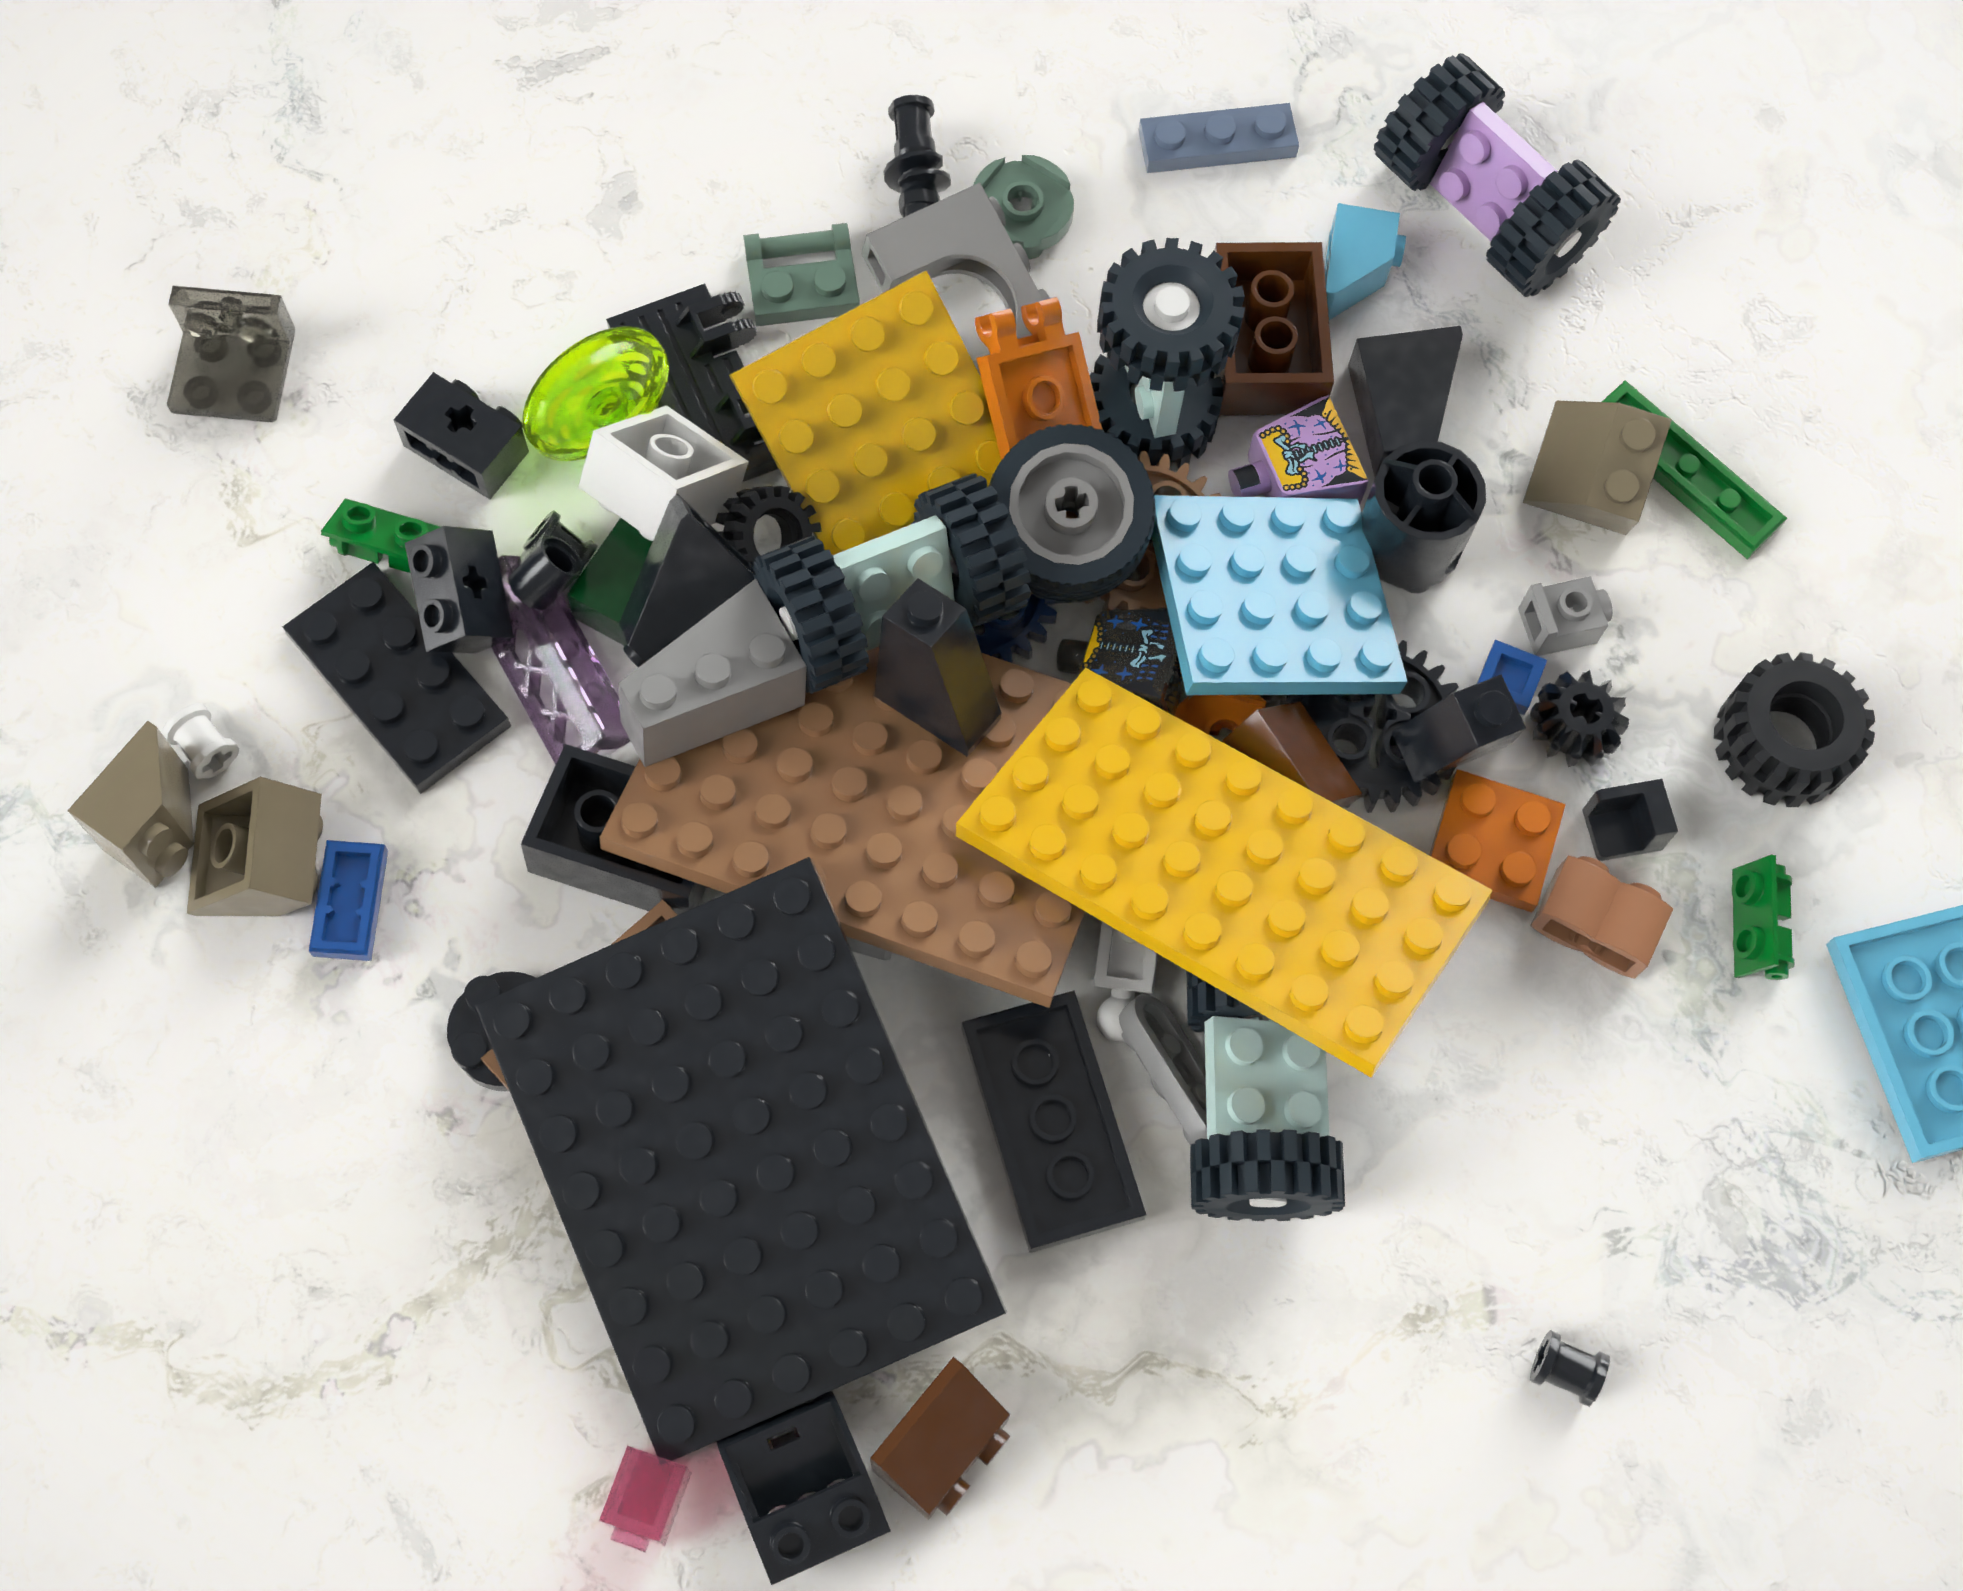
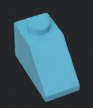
M1341 203L1337 204L1329 232L1324 267L1329 320L1384 287L1391 266H1401L1406 236L1397 234L1400 213Z

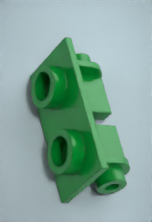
M345 498L322 528L321 535L329 537L330 546L336 547L341 555H350L379 564L383 554L388 555L390 568L410 573L405 543L440 528V526Z
M1771 854L1732 869L1731 892L1733 897L1735 978H1742L1765 970V978L1783 980L1789 977V969L1795 966L1792 953V929L1778 926V920L1785 921L1791 919L1792 877L1786 874L1785 866L1776 864V855Z

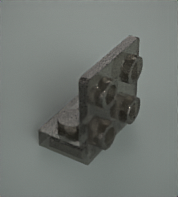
M173 285L168 305L183 335L167 401L170 412L182 415L275 422L278 417L296 331L282 296Z

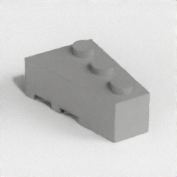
M756 579L618 683L620 721L644 767L805 705L807 666Z

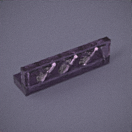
M501 555L498 559L514 638L491 648L555 765L566 744L567 720L574 722L584 740L577 748L597 754L600 750L618 749L631 742L620 721L619 696L562 594L546 610H536L528 607L515 596L508 581L509 574L512 572L520 556ZM517 629L523 630L529 641L527 663L521 662L515 652ZM542 674L548 675L554 686L552 708L546 707L539 696Z

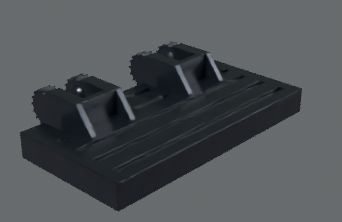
M704 283L607 318L608 330L620 357L639 352L653 359V363L643 361L623 362L628 374L632 377V384H642L648 390L647 400L641 393L636 391L645 411L648 406H650L649 411H652L656 401L655 409L668 406L749 461L742 482L779 469L765 442L754 445L755 442L761 441L763 438L752 417L745 418L744 415L749 412L729 376L744 367L737 350L714 358L716 355L750 343L757 336L756 333L758 331L752 319H737L735 322L731 321L709 330H704L742 313L741 311L744 309L743 306L745 304L740 293L730 291L728 293L725 292L723 295L719 294L711 297ZM636 364L644 365L649 369L650 376L638 374L633 371L632 367ZM658 367L660 368L663 376V383L661 388L659 386V379L657 375ZM653 382H655V383L657 384V388H658L657 397H656L655 402H654V391H653V386H652Z

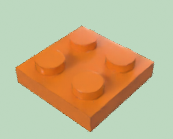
M1457 769L1450 783L1429 855L1492 889L1490 899L1532 913L1538 906L1566 804Z

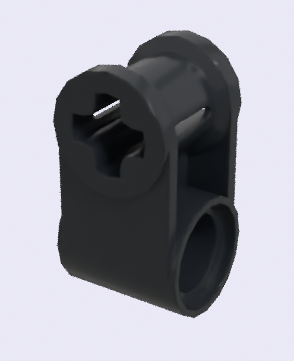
M555 510L551 511L529 536L523 546L524 551L509 574L508 579L510 588L515 596L522 603L536 610H546L582 573L584 566L598 547L592 540L584 542L560 522L561 515Z

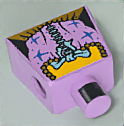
M1329 395L1321 397L1258 429L1253 434L1248 452L1250 464L1229 470L1228 473L1234 497H1255L1264 494L1265 497L1358 499L1360 505L1369 483Z

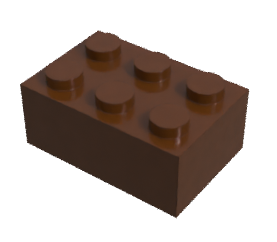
M1322 242L1216 243L1214 251L1223 257L1221 271L1232 266L1238 275L1235 287L1242 286L1245 296L1242 305L1245 309L1235 351L1232 358L1228 357L1226 367L1218 375L1215 373V377H1221L1223 385L1220 396L1223 397L1219 415H1287L1327 395L1330 397L1334 385Z

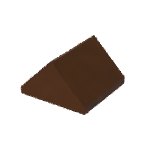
M1301 702L1257 709L1221 741L1342 808L1362 797V792Z

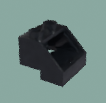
M829 1391L716 1441L771 1585L891 1532L868 1472L833 1391ZM791 1428H797L800 1437L797 1438L793 1430L775 1439H772L771 1443L773 1449H770L767 1439L776 1436L782 1432H785ZM845 1479V1480H843V1481H841V1482H838V1483H836V1484H834V1485L828 1487V1485L831 1484V1483H832L833 1481H835V1480ZM816 1492L812 1495H809L803 1499L798 1500L801 1496H803L806 1493ZM786 1505L785 1507H782L774 1512L769 1513L772 1509H774L777 1506Z

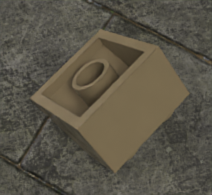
M1556 400L1522 503L1627 535L1640 520L1672 419L1621 403Z
M147 720L67 811L104 852L156 888L165 877L173 876L182 868L187 860L188 850L194 845L188 768L157 726Z
M260 776L199 804L187 914L194 916H282L311 905L312 897L318 885V874L315 870L317 842L323 829V820L320 816L322 794Z

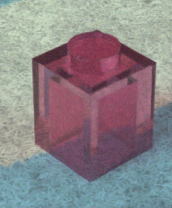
M627 1445L599 1519L606 1526L614 1528L610 1540L646 1553L650 1541L665 1546L692 1474L689 1468Z

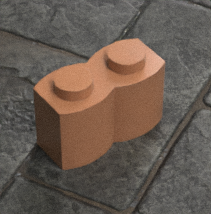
M1568 855L1557 868L1530 926L1542 935L1565 947L1583 952L1601 966L1635 979L1648 967L1673 908L1661 900L1662 897L1658 891L1648 885L1620 882L1609 873L1608 867L1599 860L1587 856L1576 858Z

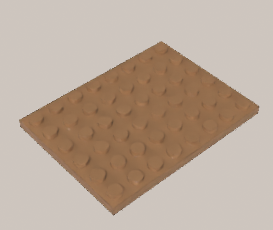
M878 646L866 651L869 655L866 672L812 694L805 692V705L646 767H644L639 759L600 836L602 850L723 893H729L810 857L813 859L845 936L1050 1008L1085 911L956 837V822L1072 683L982 653L1002 715L1000 721L971 754L966 757L874 696L879 653Z

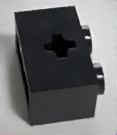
M435 372L429 376L393 419L404 447L488 499L494 496L529 453L523 433V424L516 415L501 406H497L496 409L480 401L475 391L467 384L456 379L451 383Z
M442 526L405 543L426 652L476 654L514 638L493 530Z

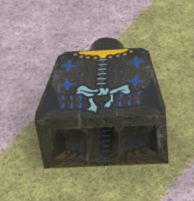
M1167 608L1103 611L1096 616L1089 641L1065 638L1061 640L1057 651V668L1060 672L1080 675L1086 667L1175 716L1184 682Z

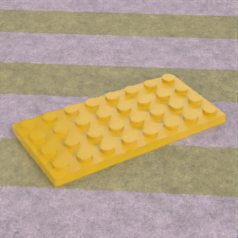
M1086 667L956 822V837L1371 1078L1488 904L1493 891Z

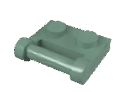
M847 223L832 224L831 230L776 237L760 238L759 233L743 235L756 327L838 317L860 305ZM834 251L836 259L764 268L763 259Z

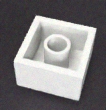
M664 406L594 430L578 488L597 500L602 508L617 514L638 529L643 537L653 541L669 501L676 494H679L710 525L715 524L718 513L729 512L723 506L726 500L738 497L736 492L740 491L749 461L670 407Z

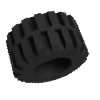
M1802 652L1799 653L1794 661L1789 653L1776 655L1771 662L1765 659L1758 663L1750 673L1746 674L1717 714V718L1720 720L1714 727L1713 738L1722 742L1715 751L1719 761L1728 760L1730 765L1725 772L1733 781L1739 777L1745 783L1741 790L1750 796L1758 791L1764 794V803L1774 806L1780 799L1785 800L1786 807H1799L1805 800L1811 805L1821 801L1827 794L1831 795L1863 763L1868 756L1866 751L1873 745L1875 732L1869 730L1876 722L1874 710L1864 708L1863 705L1869 700V697L1864 688L1856 691L1851 685L1856 679L1847 670L1841 675L1833 670L1835 662L1824 658L1819 664L1813 662V654ZM1770 712H1785L1802 720L1813 733L1816 749L1799 748L1783 739L1773 726Z

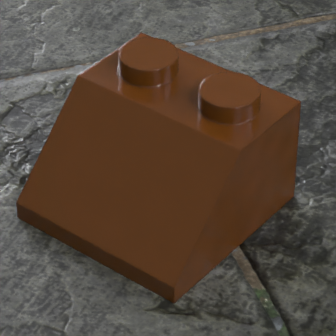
M953 1356L870 1457L871 1471L928 1520L937 1509L947 1516L971 1486L962 1479L977 1459L988 1466L1011 1437L1002 1429L1008 1422L1010 1413Z

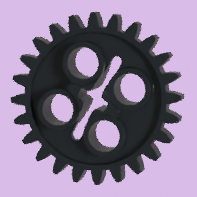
M1404 640L1398 644L1408 682L1400 694L1410 697L1416 704V707L1407 708L1401 706L1393 698L1394 694H1381L1377 714V727L1382 729L1375 748L1378 768L1374 769L1369 765V750L1374 733V721L1372 718H1369V715L1375 704V694H1358L1361 699L1358 702L1344 700L1339 694L1288 695L1287 701L1290 703L1301 702L1362 792L1367 813H1372L1378 799H1384L1391 813L1395 812L1400 804L1402 795L1413 807L1417 806L1422 798V789L1432 796L1435 795L1442 784L1439 778L1449 780L1456 767L1415 784L1405 760L1398 758L1390 749V746L1397 745L1392 731L1455 693L1459 687L1457 683L1440 684L1439 679L1445 670L1444 665L1436 666L1430 670L1423 666L1427 658V651H1421L1413 659L1406 656L1407 641ZM1339 739L1348 740L1356 746L1358 753H1343L1337 749L1334 741Z

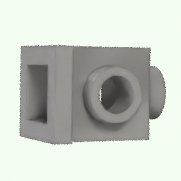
M1591 576L1544 587L1542 583L1531 585L1518 607L1533 653L1536 656L1597 644L1607 629L1608 622L1611 621L1613 614L1612 603L1608 593L1604 589L1596 591Z

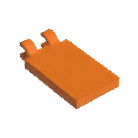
M1057 297L1021 306L1022 319L1025 327L1032 334L1030 336L1017 339L1016 322L1011 308L975 318L977 334L990 352L989 355L978 357L976 360L1001 460L1021 439L1024 440L1029 434H1033L1040 429L1044 430L1049 426L1082 424L1086 427L1092 426L1102 430L1080 334L1075 332L1065 335L1062 323V309Z

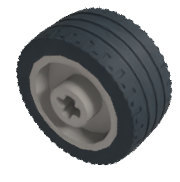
M1059 424L1053 427H1046L1044 430L1040 429L1026 436L1024 440L1021 439L1001 460L992 475L989 486H993L997 491L999 504L1004 503L1009 511V522L1011 526L1015 525L1020 536L1017 537L1019 547L1024 548L1027 561L1023 562L1024 567L1030 571L1031 582L1026 584L1030 588L1031 593L1037 598H1042L1046 601L1053 600L1056 603H1080L1093 600L1118 587L1140 564L1146 553L1155 523L1156 509L1153 488L1149 475L1143 463L1138 460V456L1133 453L1129 446H1125L1120 439L1115 438L1112 434H1107L1104 430L1096 429L1092 426L1086 427L1082 424ZM1066 511L1075 513L1078 518H1066Z

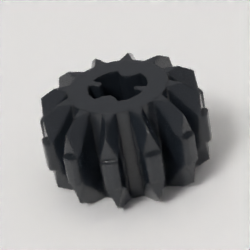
M1590 670L1583 672L1578 681L1566 671L1564 674L1559 675L1555 684L1548 683L1541 688L1538 693L1539 702L1535 703L1532 707L1530 719L1538 723L1533 731V740H1549L1550 742L1546 750L1547 758L1553 757L1561 751L1565 753L1568 768L1575 766L1581 757L1590 766H1593L1600 762L1604 753L1609 755L1617 750L1621 744V737L1619 735H1623L1627 730L1629 718L1620 714L1626 706V697H1610L1608 694L1612 688L1611 680L1602 682L1598 686L1593 684Z

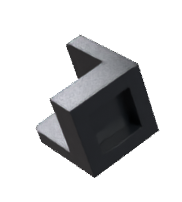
M1663 779L1597 790L1582 809L1595 856L1599 861L1661 851L1678 832Z

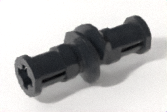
M922 95L898 97L888 107V115L895 125L896 143L894 145L895 158L886 164L883 171L884 182L889 188L901 194L898 201L899 212L903 217L940 201L938 193L945 191L951 186L950 174L944 170H939L943 166V156L936 152L935 141L932 138L930 118L935 112L934 103L930 98Z

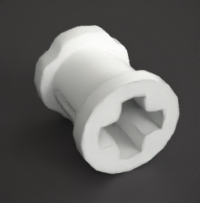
M191 704L182 708L163 727V736L169 744L178 745L191 761L190 770L197 779H210L219 775L231 765L239 754V747L234 740L224 738L211 723V713L204 704Z

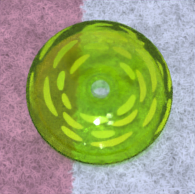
M630 326L614 327L596 332L567 348L542 372L527 397L522 420L524 433L528 441L540 454L552 460H586L594 430L637 415L650 414L658 407L669 373V363L664 348L651 333Z

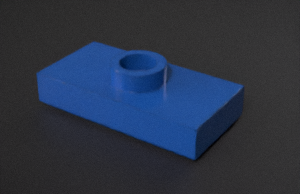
M326 840L309 945V953L313 957L372 961L388 849L385 844Z

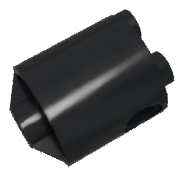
M1418 440L1398 447L1383 460L1362 512V530L1372 549L1380 580L1403 588L1407 592L1419 594L1428 590L1431 585L1442 582L1455 570L1486 504L1485 481L1477 465L1460 449L1440 441Z

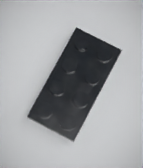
M374 562L282 626L289 639L420 794L511 727L508 717L453 653L426 652L419 614Z
M1075 990L1054 996L1050 1008L1031 1002L963 1021L961 1029L1029 1253L1145 1220L1147 1214Z

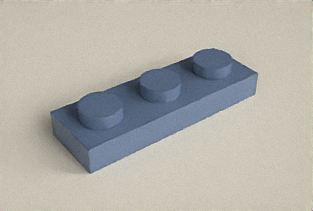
M1290 103L1140 118L1138 132L1147 173L1295 158L1299 149V141Z

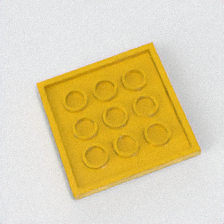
M927 270L729 375L790 491L799 492L806 497L800 507L804 509L808 505H812L817 512L808 519L810 524L820 522L822 532H813L816 539L823 542L824 549L829 550L832 555L911 525L915 521L914 513L918 512L914 506L915 500L923 492L970 474L984 477L987 481V486H989L992 475L1001 462L981 377Z

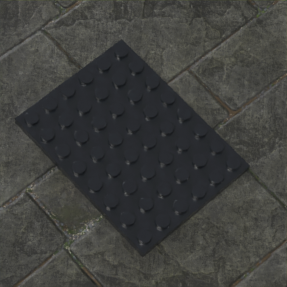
M807 857L475 1005L661 1466L1006 1314L1007 1310L812 858Z

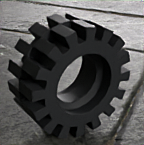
M785 486L752 487V489H743L736 492L738 497L728 498L723 504L729 512L717 514L715 523L724 525L723 531H719V533L753 565L756 562L755 558L760 556L754 543V528L757 520L764 515L773 517L780 527V548L810 537L813 532H822L820 522L810 524L808 519L817 513L812 505H808L804 509L800 507L806 498L801 493H789L790 488Z

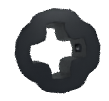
M1550 1330L1544 1337L1535 1356L1530 1373V1381L1537 1385H1541L1546 1381L1578 1395L1581 1404L1590 1407L1596 1401L1605 1382L1610 1365V1356L1600 1351L1596 1355H1592L1561 1341L1559 1333Z

